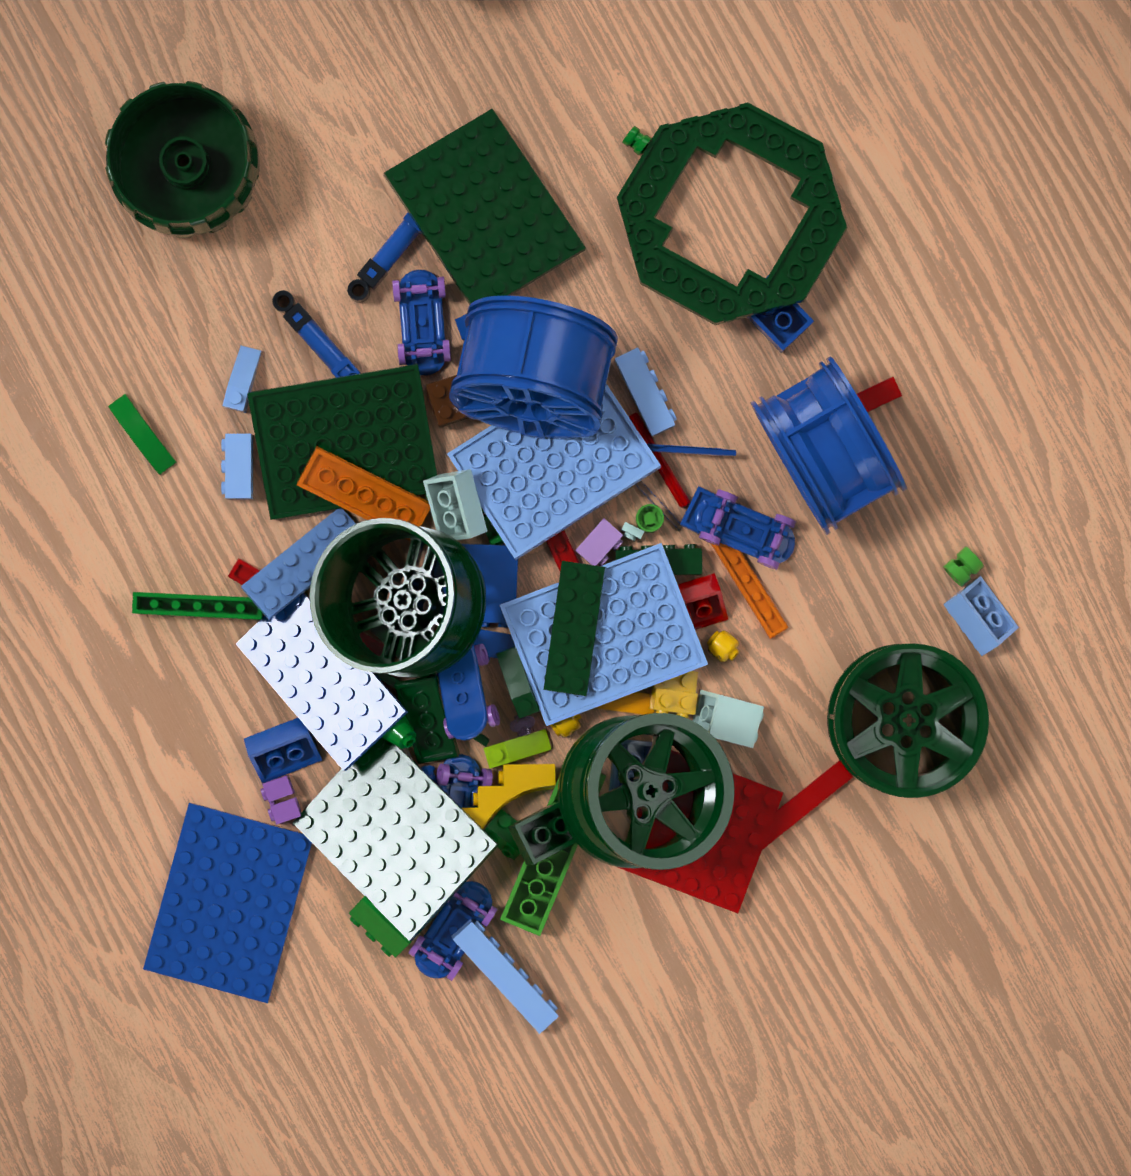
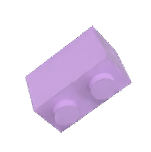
M603 518L575 551L590 565L602 566L609 559L606 554L611 549L616 551L623 543L621 540L623 535Z

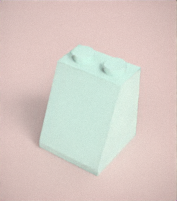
M700 690L696 712L692 721L701 725L716 739L753 748L754 743L758 739V728L764 716V706Z

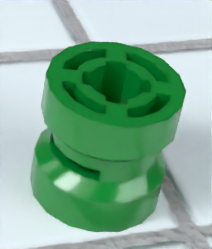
M634 126L622 143L627 147H632L634 152L640 155L652 138L648 135H643L640 133V129Z

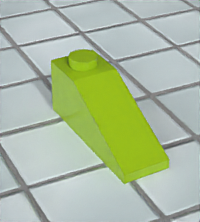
M546 729L493 744L483 749L489 769L551 750L552 748Z

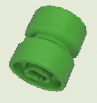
M654 504L642 506L636 514L637 527L645 533L657 531L664 522L662 510Z
M966 546L956 554L957 559H951L943 566L948 575L961 587L971 579V574L976 575L984 567L980 559Z

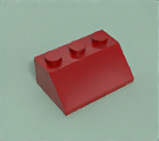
M715 573L678 584L695 630L728 620L722 592Z

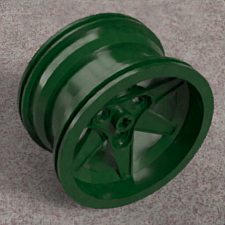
M668 713L620 716L594 725L572 745L560 771L558 802L562 819L571 837L593 858L605 864L621 868L673 869L696 861L705 855L720 839L728 825L733 809L734 780L729 761L722 747L706 729L696 722L683 716ZM651 735L653 736L652 746L642 764L621 745L622 742L631 737ZM672 746L685 758L690 772L666 774ZM608 757L616 766L618 779L623 785L599 796L600 774ZM630 770L634 773L632 781L628 779V772ZM664 781L668 783V789L666 792L662 788V784ZM693 791L692 809L687 819L672 799ZM639 807L643 812L641 818H638L636 814ZM627 810L626 814L631 824L625 842L611 831L605 822L602 812ZM655 819L676 834L662 845L645 849Z

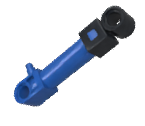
M409 213L404 216L402 223L372 259L370 258L358 272L357 276L360 279L349 283L347 292L354 302L362 303L369 298V288L371 287L375 290L388 275L387 272L418 234L422 233ZM356 286L364 287L363 295L355 296L353 294L354 288Z
M285 290L275 293L272 299L275 309L284 314L283 318L302 337L335 377L360 373L300 303L296 304L295 298L291 293ZM288 297L290 300L289 305L284 308L280 307V298Z

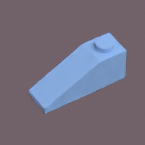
M240 346L228 382L223 407L246 413L249 403L247 393L252 391L261 350Z

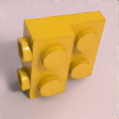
M690 671L653 685L649 709L656 710V713L669 714V712H676V715L689 718V714L695 715L698 697L696 693L698 672Z

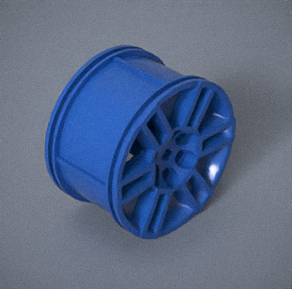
M491 296L472 302L468 307L465 320L467 330L457 376L452 381L449 399L459 409L458 411L471 419H477L495 427L518 432L524 436L545 439V437H590L596 434L600 428L603 415L601 406L611 358L615 355L618 336L614 329L601 319L587 312L544 299L523 296Z

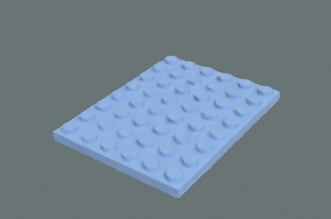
M607 384L601 406L603 411L601 425L597 433L590 437H545L544 439L524 436L518 432L491 425L447 453L457 471L471 469L481 508L515 560L661 468L660 463Z
M662 543L602 565L605 567L587 696L543 690L559 582L500 605L546 726L708 665Z

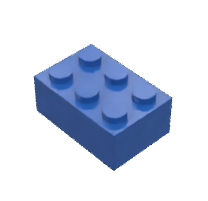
M798 304L747 317L780 353L814 322Z

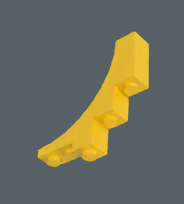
M555 764L503 765L502 771H498V784H502V786H478L477 792L473 793V806L477 805V808L462 809L483 829L494 814L513 800L536 791L554 789L556 785Z

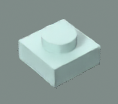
M627 522L624 523L621 529L625 532L623 536L633 541L636 538L641 539L644 533L643 530Z

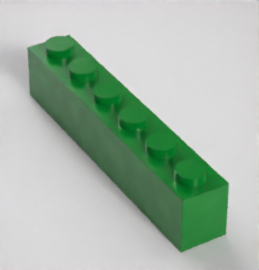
M133 592L132 614L263 620L264 614L249 597Z

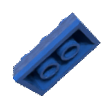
M299 718L244 738L248 757L262 784L322 761L313 734Z

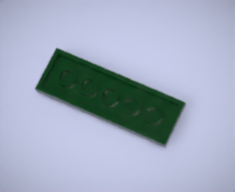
M562 561L543 690L587 696L605 567Z

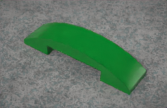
M126 394L108 406L123 429L159 475L177 463Z

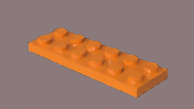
M316 446L297 482V486L366 520L392 518L421 526L430 511V505L427 500Z

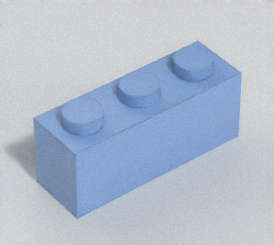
M225 434V439L221 441L222 452H225V460L221 462V471L225 473V482L221 483V493L225 494L226 499H253V435Z

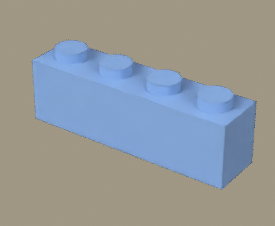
M637 347L615 358L616 365L651 437L674 427V421L677 418L672 408L668 410L665 404L668 400L663 389L658 390L656 382H658V378L654 370L649 371L646 365L649 360L645 351L640 352Z

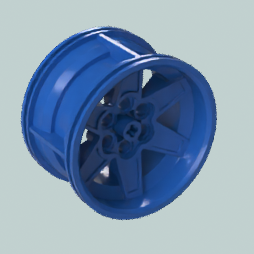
M831 356L826 358L827 365L821 361L819 363V370L777 396L773 395L766 400L761 396L759 397L761 403L758 405L755 401L750 402L768 438L826 535L831 533L829 527L832 526L834 530H837L838 526L836 523L890 492L896 496L898 495L897 488H900L902 491L907 489L905 481L880 433L851 384Z

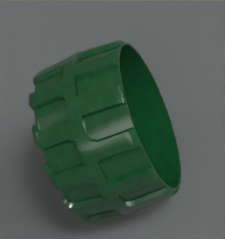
M163 81L150 85L148 90L133 99L129 98L120 107L121 112L116 118L112 129H108L105 138V146L107 148L105 170L116 198L134 219L159 233L178 238H191L194 235L207 232L215 233L225 228L229 220L237 213L245 210L252 199L251 194L259 177V152L256 138L249 122L238 107L228 98L205 87L201 83L187 81L186 83L166 84ZM182 157L189 158V164L185 167L179 166V160Z

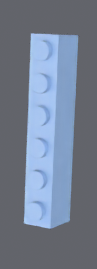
M470 919L452 935V939L540 1034L559 1017L556 1012L558 1007L550 999L546 1001L541 996L544 992L537 984L532 986L527 981L529 976L522 968L519 970L513 965L514 959L507 952L503 954L498 949L500 944L492 936L488 938L483 933L486 929L478 920L474 923Z

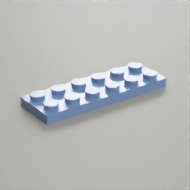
M342 508L336 509L245 582L241 589L267 619L270 620L310 588L314 569L326 547L340 533L356 523Z

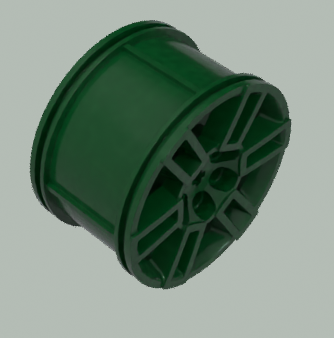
M376 518L362 521L340 533L331 541L320 556L310 585V610L315 629L324 645L335 657L345 664L362 671L387 673L405 678L432 676L459 662L472 648L477 639L486 611V587L482 572L473 556L459 541L444 532L392 518ZM410 538L411 543L405 567L399 569L382 550V547L395 540ZM424 543H426L428 545V549L423 561L422 567H419ZM371 556H374L388 573L385 579L368 563L367 560ZM437 561H439L444 576L438 578L433 575ZM359 572H362L377 587L374 592V598L352 603L354 585ZM404 577V582L400 585V581ZM423 580L424 586L419 590L418 584ZM428 601L429 607L424 611L423 605ZM377 608L378 614L376 616L354 622V614ZM392 611H393L394 614H395V617H394L393 621H392ZM413 616L414 624L410 626L409 619ZM384 624L388 627V633L382 654L377 656L362 641L360 633ZM437 625L438 629L434 632L433 628ZM422 635L428 643L414 654L417 636ZM403 636L399 661L394 662L400 637Z

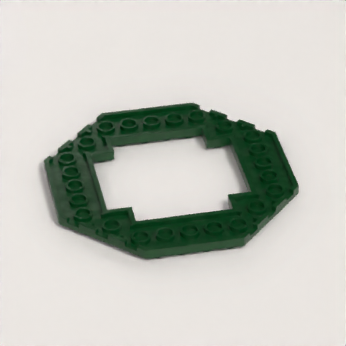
M748 102L730 109L724 108L713 111L707 115L686 118L677 123L660 125L617 196L640 284L714 325L804 302L847 230L823 143ZM726 141L800 180L790 199L808 208L767 279L747 269L738 286L727 282L665 248L664 244L673 231V227L656 219L657 214L696 149L716 158Z

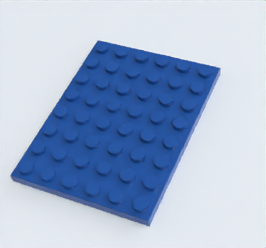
M189 803L143 969L268 1003L312 842L300 832Z

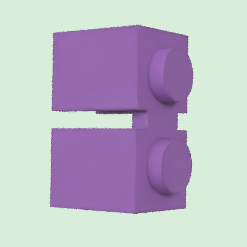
M289 775L262 784L263 788L260 790L264 801L268 800L270 804L268 814L271 821H275L277 825L302 816L297 797L277 804L274 801L295 793Z

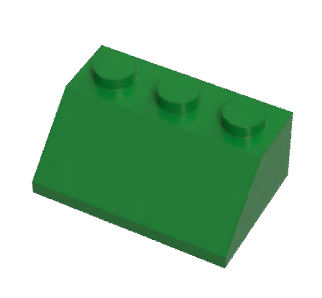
M366 896L349 912L351 922L357 927L361 925L367 931L365 933L366 936L373 942L377 940L382 945L381 950L389 957L393 955L396 958L412 942Z

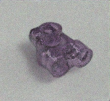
M515 715V720L510 723V729L516 732L518 737L534 732L535 719L533 716L528 715L519 719V716Z

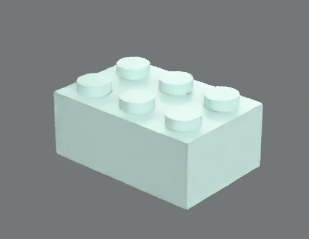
M471 469L439 474L423 480L436 530L444 532L456 540L473 538L487 532Z

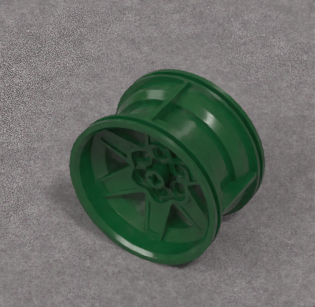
M893 644L865 653L844 670L830 696L827 710V728L831 745L838 759L859 781L889 795L904 798H921L935 795L951 788L973 769L986 744L989 729V712L984 692L978 680L959 659L944 650L925 644ZM900 664L896 689L893 694L867 682L877 672ZM922 666L938 673L950 686L924 695ZM905 692H910L913 695V701L910 704H905L902 701V696ZM855 700H858L877 716V721L854 737L852 710ZM887 702H891L894 706L891 714H885L883 711V705ZM927 703L931 706V713L924 716L921 713V706ZM960 706L962 725L960 736L957 738L939 723V719ZM907 714L912 718L909 726L903 722V718H906ZM885 724H890L893 727V732L890 736H885L882 733V728ZM924 725L929 726L931 730L930 735L926 738L920 735V729ZM908 735L912 742L909 747L904 748L900 741L903 736ZM892 745L896 775L877 768L865 755ZM922 747L929 748L947 757L934 769L918 774Z

